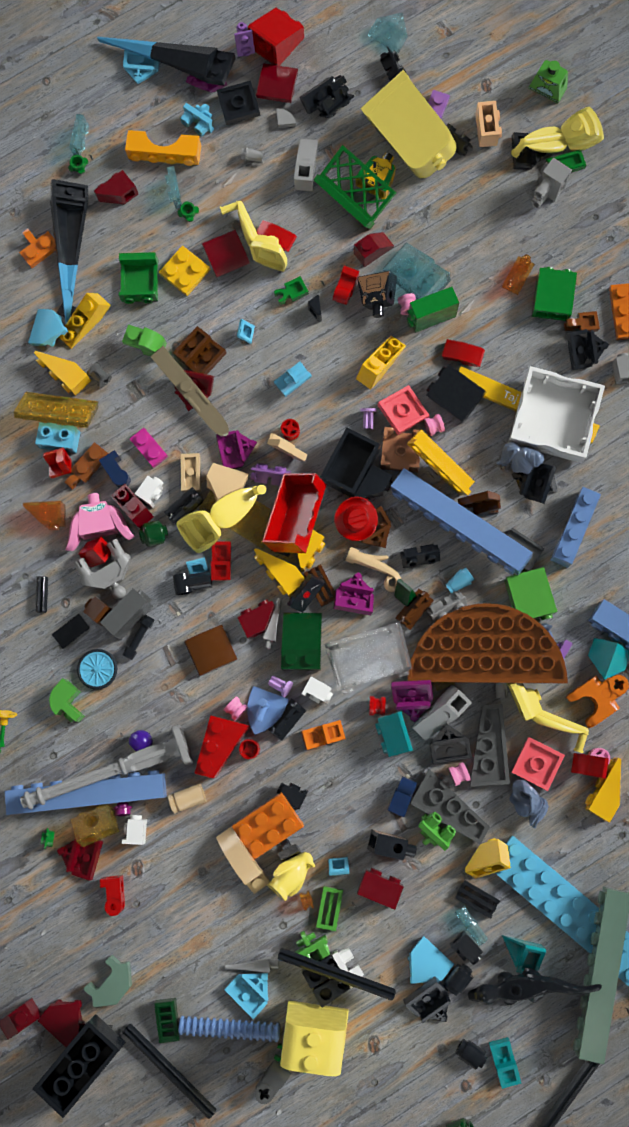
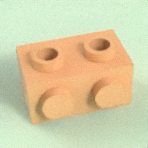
M496 101L478 102L475 116L479 147L497 146L499 138L502 137V129L499 127L500 112L497 110Z

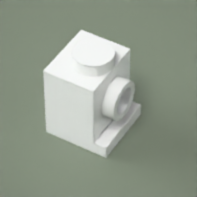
M147 476L135 492V495L144 503L154 508L155 504L153 501L158 500L162 495V485L164 483L157 477L152 479Z
M310 677L302 695L306 696L308 693L310 694L309 699L318 704L320 701L328 704L333 693H331V687Z
M130 815L128 823L124 825V835L127 836L125 839H122V844H145L147 819H142V815Z

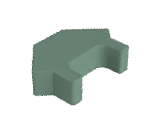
M113 955L108 957L105 963L111 967L112 972L101 987H97L92 982H89L84 988V991L92 997L93 1007L117 1005L132 986L130 961L120 962Z

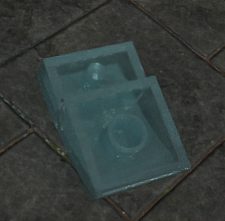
M407 242L383 268L384 272L391 271L397 276L396 284L408 294H415L416 300L443 290L451 281L448 271L435 264L433 258Z

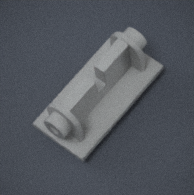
M454 592L444 598L446 605H443L440 600L429 606V609L426 611L432 617L433 624L447 613L467 606L466 597L461 592Z

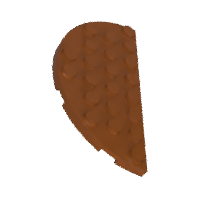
M491 603L464 606L438 619L419 640L413 657L410 660L408 681L568 684L565 661L551 634L528 614L509 606Z

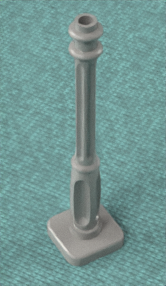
M179 724L172 726L174 738H171L170 742L146 747L125 758H120L114 764L44 789L37 787L36 791L32 793L26 791L24 796L20 797L23 808L28 807V809L32 810L34 805L39 803L45 805L46 801L51 798L121 773L126 775L129 772L152 767L173 756L176 758L181 756L182 762L185 765L192 764L193 759L183 729Z

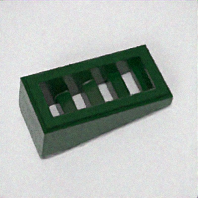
M176 998L156 1000L154 1008L159 1043L180 1041ZM171 1007V1011H161V1008ZM172 1015V1019L162 1020V1016ZM173 1023V1027L163 1028V1024ZM174 1031L172 1036H164L163 1032Z

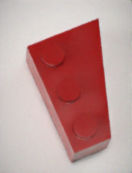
M210 715L194 773L213 779L217 778L250 726Z

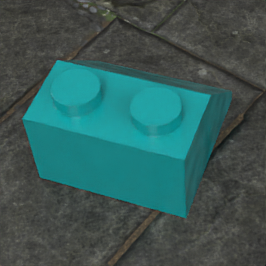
M401 711L377 719L378 723L375 726L378 735L382 734L384 740L381 743L384 754H388V757L413 751Z

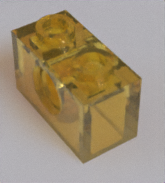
M108 804L99 805L95 810L80 813L77 817L71 819L75 839L82 847L120 832L115 812ZM95 821H98V823L94 827H92L93 823Z

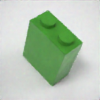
M544 567L523 572L519 575L508 576L504 579L512 608L526 613L534 619L541 618L542 621L553 618L552 614L557 612V608Z

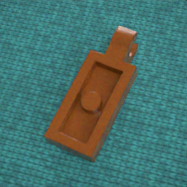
M94 442L71 468L73 475L69 476L64 483L72 490L81 480L86 483L101 466L99 460L109 453Z

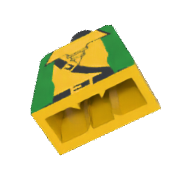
M385 153L382 159L372 156L365 165L391 187L396 171L395 165L392 164L394 156L390 153ZM362 169L358 172L356 176L362 175ZM366 177V188L375 187V178ZM362 178L355 179V186L361 189L363 188ZM379 189V198L386 199L389 191L387 189ZM375 190L367 191L376 196Z

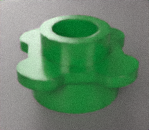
M73 155L68 166L69 171L84 174L88 159L80 155Z
M188 201L184 202L180 210H178V216L184 217L188 222H192L195 214L199 213V208Z
M49 828L46 829V832H42L40 844H44V849L53 846L55 831H49Z

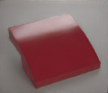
M264 63L258 82L256 98L291 103L295 92L298 69Z
M236 230L202 243L216 278L250 264Z

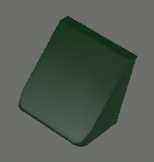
M397 580L394 593L395 598L408 607L417 598V595L403 580Z

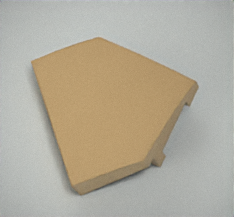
M271 433L267 442L268 445L296 460H306V453L295 448V445Z
M213 463L206 477L207 488L214 493L215 500L218 501L234 491L243 489L249 474Z

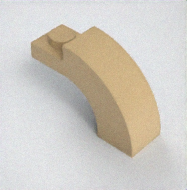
M232 826L218 835L216 839L223 853L239 878L249 887L253 894L267 886L270 882L269 878L256 863Z

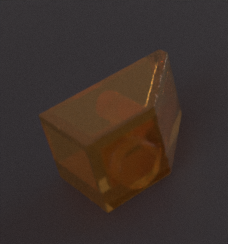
M62 501L23 503V507L41 524L47 527L48 530H60V527H66V505Z

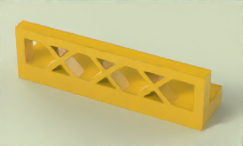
M419 430L407 445L460 496H468L471 493L469 488L475 481L427 434Z

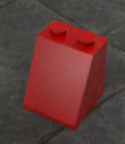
M277 7L248 25V30H252L255 52L273 65L280 66L304 39L303 25L299 21L292 19L287 12L281 11Z

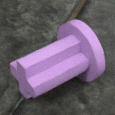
M361 408L360 412H364L363 429H373L374 413L377 412V409Z
M273 675L268 684L280 691L281 696L285 698L289 694L293 682H285Z

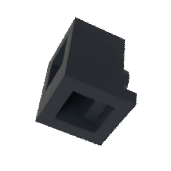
M281 782L277 794L282 792L291 806L300 809L308 790L304 789L301 792V787L291 782L289 785Z
M465 931L450 943L453 950L459 949L456 953L464 962L468 959L471 964L475 965L482 958L481 954L483 951Z

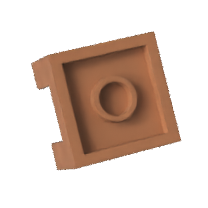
M384 427L380 468L392 471H402L405 468L410 472L418 473L420 456L407 443L419 430H413L412 434L401 433L397 435L396 432H393L394 428Z

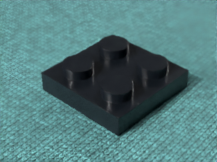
M251 80L216 90L226 125L260 116Z

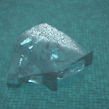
M403 13L377 18L368 36L399 53L408 37Z

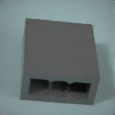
M132 588L100 623L113 636L122 640L144 615L151 610L153 605L149 602L152 599L142 590L137 592Z

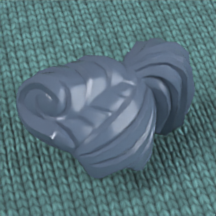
M509 442L504 445L501 459L497 464L503 467L511 462L513 472L529 474L534 467H538L543 463L544 455L533 448L519 447L517 443Z
M525 779L516 780L513 782V792L509 800L514 805L518 815L523 817L530 816L529 824L535 829L548 811V802L546 799L539 797L537 791Z

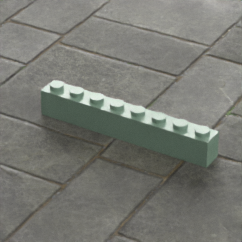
M603 886L602 891H599L598 894L599 912L596 911L594 917V924H597L596 931L591 935L592 954L589 953L587 965L590 966L589 973L584 977V986L601 984L602 988L596 992L586 993L585 996L582 995L580 1001L582 1015L577 1019V1030H579L578 1038H575L573 1043V1051H575L579 1059L604 1064L629 915V892Z

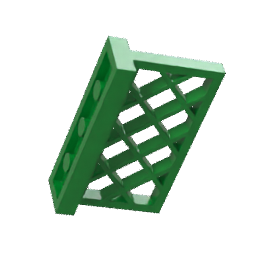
M344 145L340 147L320 175L317 174L313 179L363 226L369 229L374 226V221L397 193ZM343 152L348 154L349 163L340 164V156ZM360 165L362 167V175L353 176V166ZM349 166L350 177L341 178L340 168ZM333 168H337L336 179H330L327 176L328 172ZM366 177L375 178V187L366 188ZM362 178L363 188L354 189L353 179ZM350 180V190L343 191L341 189V181ZM379 189H387L390 192L386 199L379 200ZM375 190L376 200L367 201L366 191ZM363 191V202L357 203L354 200V193ZM376 203V212L371 216L367 211V204Z

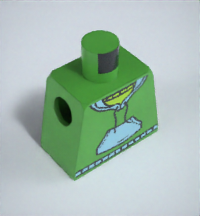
M545 60L529 85V89L559 103L567 90L568 71L560 67L558 61L550 62Z

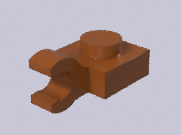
M597 311L578 313L577 319H567L566 323H564L565 331L579 328V331L587 329L588 331L598 332L600 327Z

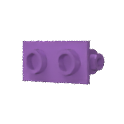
M240 22L236 27L237 33H234L238 57L249 56L255 53L252 30H248L247 25Z
M257 463V465L251 468V470L255 471V473H251V480L267 484L268 477H271V485L280 486L283 474L291 473V471H287L286 467L282 466L268 468L267 464Z

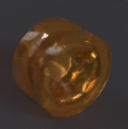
M308 890L306 894L299 893L304 911H307L309 907L313 909L314 903L310 891Z

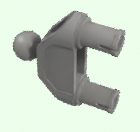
M118 539L112 541L113 544L111 542L107 544L115 558L114 562L95 573L91 572L84 558L79 559V562H74L73 565L81 576L80 582L82 585L101 589H109L111 587L112 597L116 600H122L126 596V589L118 585V583L124 580L131 557L123 551Z

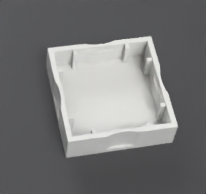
M530 366L525 378L508 443L515 442L519 447H530L541 453L582 463L587 457L593 434L594 419L599 411L605 386L581 379L563 377L555 372Z

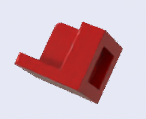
M64 447L43 453V458L49 465V477L51 479L71 473L72 460Z
M102 537L88 541L78 555L84 558L87 565L92 568L105 563L111 555V551L107 547L108 543Z

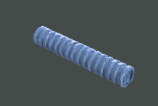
M181 1016L178 1032L180 1035L186 1033V1036L198 1034L199 1037L211 1035L212 1038L224 1036V1039H227V1037H230V1039L237 1037V1040L249 1038L250 1041L262 1039L264 1042L267 1039L269 1042L275 1040L278 1043L280 1025L279 1023L273 1025V1022H270V1024H267V1022L260 1024V1021L248 1023L247 1020L235 1022V1019L223 1021L222 1018L210 1020L209 1017L206 1019L194 1017L193 1019L191 1016L187 1018Z

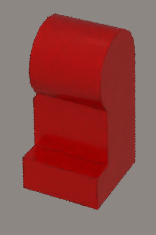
M344 265L333 294V301L344 305L348 304L358 283V270Z
M123 875L100 879V888L106 887L107 901L105 903V912L110 916L118 915L125 907Z

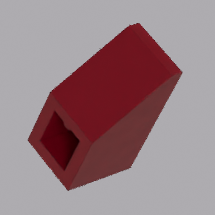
M123 170L112 175L108 181L98 185L94 190L98 201L103 203L125 205L138 195L135 184Z
M126 484L111 495L139 529H141L142 524L154 518Z
M264 600L258 604L257 608L253 610L248 608L240 613L241 616L237 617L249 640L266 631L275 608L273 601Z

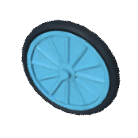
M93 649L86 652L80 658L77 666V675L81 683L86 687L94 690L103 689L115 680L118 670L117 662L108 651Z

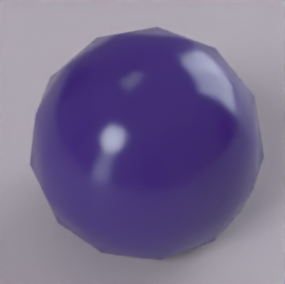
M138 730L131 734L128 743L135 751H139L152 746L153 739L147 731Z

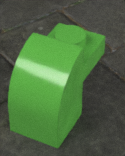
M129 324L122 340L123 344L141 349L143 355L152 356L162 346L166 347L167 344L165 338L159 333L146 327L142 329Z
M62 678L51 691L49 698L50 707L55 715L61 716L65 712L64 716L70 722H80L85 716L71 703L81 691L67 679Z

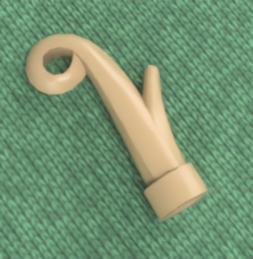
M351 547L345 561L387 574L388 576L384 580V587L389 592H395L397 580L401 579V577L393 568L381 562L382 560H387L388 556L370 555L359 552L358 549ZM394 579L396 582L395 586H390L389 580Z

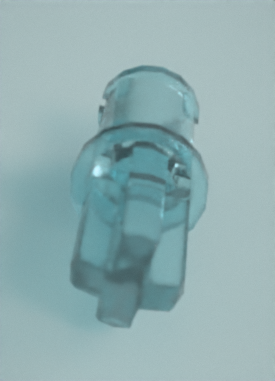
M465 905L455 911V915L465 926L464 930L470 933L479 946L484 944L488 938L477 924L478 920H474Z

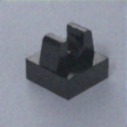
M287 838L280 842L283 851L279 852L278 855L282 862L301 853L300 848L296 844L291 846Z

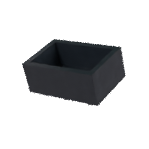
M346 427L320 478L327 486L349 497H354L376 459L381 444Z

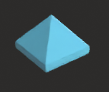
M240 319L237 337L251 344L255 326Z
M205 557L186 562L190 574L209 571Z
M348 857L328 859L329 876L349 874Z

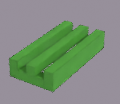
M323 887L317 928L336 931L343 889ZM331 892L325 924H321L326 893ZM337 893V905L335 910L333 926L329 925V921L331 916L334 894Z

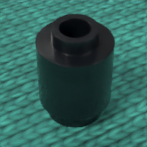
M464 963L462 965L457 964L446 978L444 986L457 996L465 990L474 978L471 974L473 971Z
M464 1038L455 1051L460 1060L475 1070L478 1067L482 1068L487 1060L485 1050L470 1040L466 1041Z

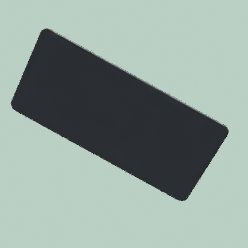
M77 614L56 630L52 636L61 648L64 649L90 627L82 616Z

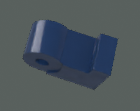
M114 450L101 458L99 462L118 488L124 484L129 486L131 478L119 466L118 462L121 461V458Z
M402 776L387 810L405 817L417 782Z

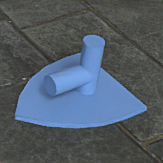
M253 686L247 704V715L254 735L262 733L275 725L286 709L289 701L288 698Z

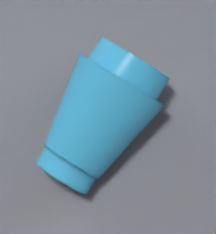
M465 567L460 569L445 585L453 593L471 585V582L475 579Z

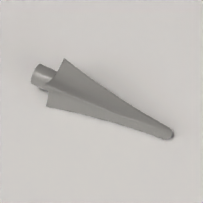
M281 598L277 599L274 612L263 635V641H265L264 648L271 649L272 644H276Z
M270 956L243 963L224 965V969L270 973L272 969H279V960H271Z

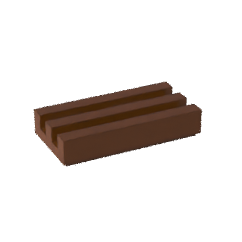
M320 564L304 572V575L307 577L308 574H313L319 578L316 572L320 571L333 596L330 598L324 586L321 588L326 601H322L319 593L316 595V598L321 607L334 601L335 590Z

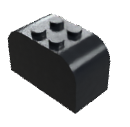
M95 1014L32 1089L64 1118L120 1051L126 1041Z

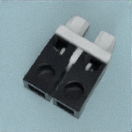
M349 947L339 952L336 949L329 956L318 960L361 977L364 975L358 964L351 969H348L345 963L354 958ZM302 969V974L321 1008L344 994L350 988H353L350 985Z

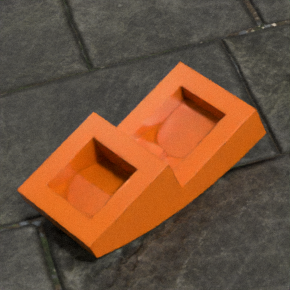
M341 720L301 731L305 750L346 739Z

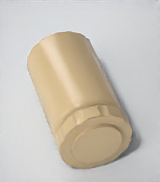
M201 784L178 791L174 795H168L169 805L174 814L207 802Z

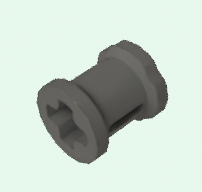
M95 363L87 371V375L93 377L98 382L100 388L106 386L111 381L112 376L109 373L107 374L99 363Z

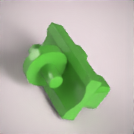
M433 812L430 815L425 813L418 825L422 829L420 833L424 836L422 843L425 846L429 843L433 846L438 844L446 851L455 836L456 830L451 825H447L442 829L439 826L442 818L437 812Z
M305 931L300 932L302 939L296 941L298 947L304 944L306 946L295 951V953L311 958L310 953L316 950L320 959L330 955L326 935L310 942L316 938L315 933L312 932L307 935Z

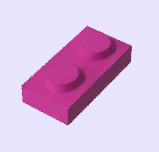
M144 427L130 438V441L153 468L168 457Z

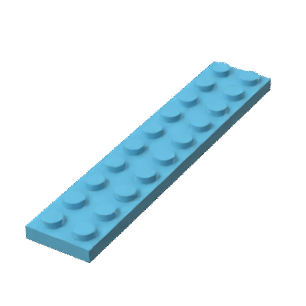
M512 835L505 843L508 845L511 868L496 874L586 951L592 954L591 935L596 931L597 924H594V917L596 911L599 912V907ZM626 931L618 978L629 986V933Z

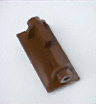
M418 589L415 592L417 598L408 607L404 606L395 618L409 630L412 629L434 601L426 591Z

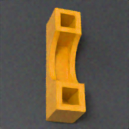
M128 130L125 151L128 159L136 162L143 160L151 163L166 162L168 164L179 163L192 166L199 165L201 142L199 136L181 134L175 143L169 146H158L148 139L145 131Z

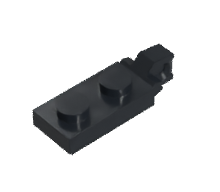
M338 75L335 78L333 76L328 77L299 97L307 114L316 111L318 103L328 95L332 99L334 98L331 93L340 85L347 83L344 75Z

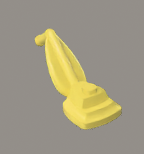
M585 107L569 117L562 124L561 129L558 127H545L528 134L512 149L511 155L517 158L526 146L542 153H558L563 151L567 145L572 152L586 150L604 139L601 122L591 107Z
M236 201L223 207L220 206L222 216L238 209L242 231L250 247L253 260L266 267L284 272L287 267V257L281 245H279V239L275 236L258 235L241 201Z
M259 485L234 491L214 503L210 513L202 510L183 516L176 523L180 534L196 553L206 551L220 538V528H230L238 523L252 508L257 495L266 492V487Z
M507 683L516 706L525 721L532 719L534 722L548 728L568 733H578L579 737L574 751L584 752L583 748L587 735H589L588 728L543 711L539 703L542 699L537 689L525 688L521 683Z

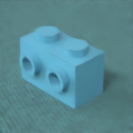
M54 421L39 422L35 444L40 449L56 450L64 447L66 452L77 454L80 431L74 424L70 423L58 425Z

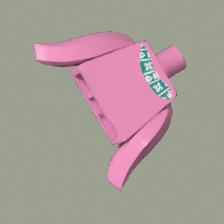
M92 493L87 495L89 504L81 505L79 511L72 517L65 550L74 551L80 544L81 539L88 540L118 534V531L127 540L135 536L128 528L121 511L114 505H109L106 501L100 502L99 494Z

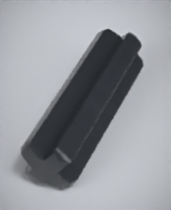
M38 576L36 612L46 613L48 577Z

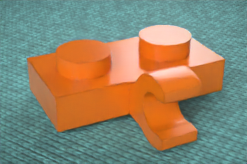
M29 229L22 232L30 245L19 253L31 268H34L56 251L55 239L49 231L38 239L34 237Z

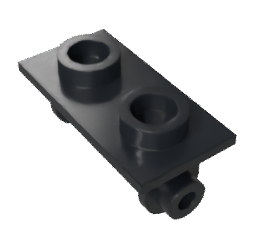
M387 46L389 52H384L380 55V62L385 71L392 69L386 73L391 81L402 70L405 71V69L398 63L400 58L395 50L392 52Z
M345 84L343 86L340 85L331 93L334 97L333 100L328 95L318 103L317 109L319 112H322L319 114L320 117H333L338 109L347 106L350 100L355 97L347 93L349 89Z
M448 123L446 126L456 142L455 152L460 156H465L468 152L467 147H473L469 143L471 139L463 133L461 136L455 133L457 129Z
M191 487L169 506L164 513L176 525L179 519L193 512L205 500Z
M432 543L420 546L421 552L419 553L417 547L403 549L400 552L403 568H414L418 565L439 562L440 549L438 545Z
M291 698L281 718L268 730L282 741L307 710Z

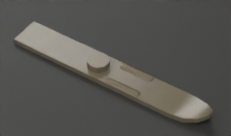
M162 346L150 357L205 423L216 434L226 437L229 434V428L223 416L166 348Z

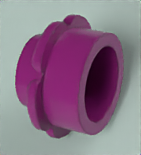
M128 802L117 803L116 807H113L115 816L131 815V809H133L132 806H129Z

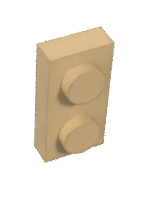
M200 453L181 454L182 492H187L191 487L197 492H201Z

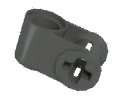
M273 1060L256 1085L255 1098L261 1104L269 1103L291 1075L276 1060ZM267 1088V1089H268V1094H267V1093H264V1094L262 1095V1094H261V1089H262V1090H265V1089Z

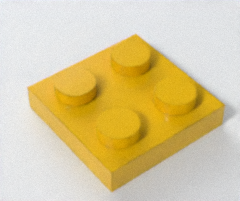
M182 245L159 271V274L188 296L211 269L210 266Z

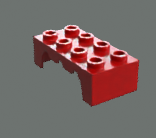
M316 473L283 474L262 540L273 552L306 554L327 485Z

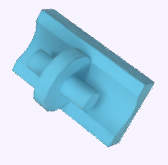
M185 103L183 106L184 113L180 118L181 123L189 127L195 122L194 131L201 137L207 131L212 133L214 127H212V114L209 113V105L203 104L201 107L196 105L194 108Z
M298 362L276 379L274 384L287 397L310 379L312 375L301 362Z

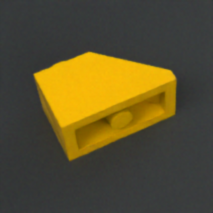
M496 838L489 839L486 843L480 844L465 867V872L476 879L510 869L508 845Z

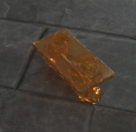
M529 255L518 256L502 288L516 295L519 294L535 265L531 262Z

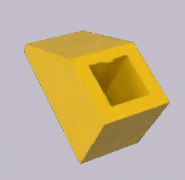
M314 530L306 554L297 553L301 570L304 572L307 568L310 569L315 562L314 556L317 552L321 553L326 545L324 543V536Z

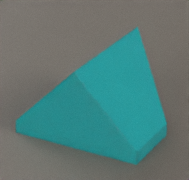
M594 638L588 657L605 680L625 671L629 661V650L618 643Z
M502 935L517 973H523L525 968L539 971L546 954V948L542 944Z

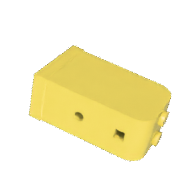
M404 70L360 108L370 123L376 127L418 178H427L435 171L443 169L446 162L455 154L456 142L449 129L418 91Z
M288 1000L280 1066L290 1071L324 1076H339L342 1068L349 1009L332 1006L321 1008L318 1004Z

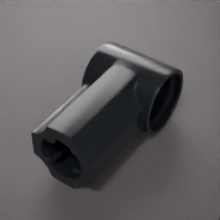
M209 571L173 575L175 595H186L192 593V591L212 588Z

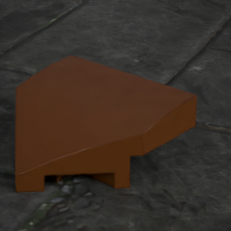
M491 491L458 499V504L461 506L473 508L475 515L487 512L498 514V510L501 509L500 495Z
M382 506L376 508L378 523L375 532L369 538L358 542L386 548L391 521Z

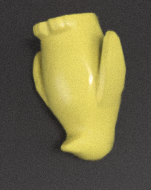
M303 852L279 864L273 873L274 878L267 886L284 901L287 900L288 896L295 895L302 888L308 869L315 867L312 855Z

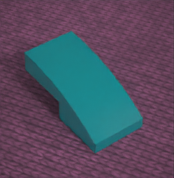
M506 1037L488 1042L501 1088L504 1089L521 1084L509 1038Z

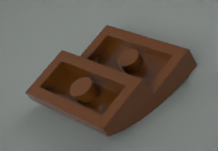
M198 326L173 352L192 372L208 374L227 353L223 347L212 340L211 336Z
M223 625L209 629L184 641L199 677L237 660Z

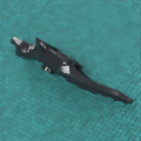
M525 968L523 973L519 975H512V973L505 971L501 972L498 975V983L482 984L470 990L468 998L471 1001L480 1002L485 1005L492 1004L496 1000L501 999L507 1005H513L517 1001L527 999L536 1003L548 993L586 994L599 991L602 985H575L555 977L543 976L539 974L538 970Z

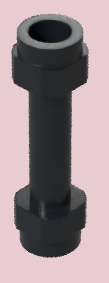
M144 615L140 621L141 626L130 646H126L122 654L123 656L133 660L137 654V647L147 629L153 626L155 619Z

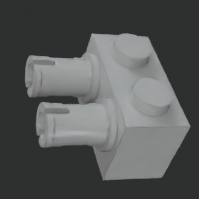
M555 158L550 163L546 162L540 171L542 174L537 180L539 184L531 200L532 206L539 208L547 197L555 202L565 189L572 169Z

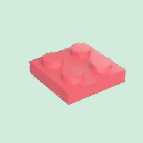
M409 385L379 401L377 404L397 435L421 423L430 416Z
M527 737L511 773L548 791L565 755Z

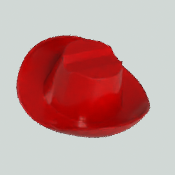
M351 497L338 506L334 516V523L337 531L343 537L352 541H361L369 538L375 532L378 515L370 501L362 497Z

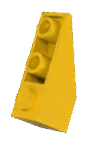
M86 293L65 325L68 332L65 335H60L59 338L72 349L101 321L111 305L98 293Z
M390 336L362 364L356 380L371 390L381 380L406 345Z
M38 351L34 352L38 358L36 362L43 369L47 367L50 370L48 374L55 381L59 379L62 382L61 387L68 394L72 392L76 396L92 381L75 362Z
M255 548L254 552L256 555L254 558L260 566L262 564L268 569L265 571L271 580L276 579L279 583L277 586L283 596L287 594L290 598L304 581V576L295 565Z
M614 757L613 760L610 759L606 779H597L595 783L597 788L593 794L590 793L585 801V804H587L585 809L609 823L620 806V758Z

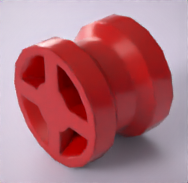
M287 419L281 424V433L286 440H296L300 435L299 424L294 419Z
M370 696L369 716H374L375 714L385 716L386 697L375 698Z

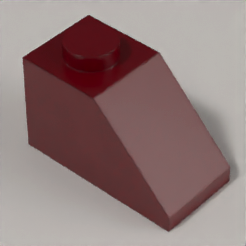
M384 232L372 233L354 244V255L365 268L394 248V245Z
M31 998L1 1019L0 1028L7 1040H9L39 1019L42 1013Z

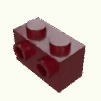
M371 868L370 870H365L357 894L395 910L404 885L400 883L401 880L391 875L389 878L384 877L381 871Z

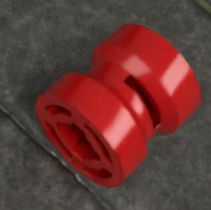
M247 739L240 744L239 752L245 759H254L260 753V746L255 740Z

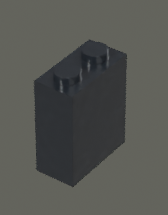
M448 364L447 367L443 366L439 371L437 381L435 383L432 382L428 386L426 396L464 423L487 392Z

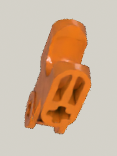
M595 675L567 694L566 698L570 702L577 701L582 697H588L593 701L594 711L585 720L586 726L591 728L620 709L615 699L628 690L629 682L622 675H615L601 682L597 675ZM619 681V688L615 689L613 686L615 685V682Z

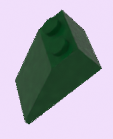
M283 613L282 671H321L322 613Z

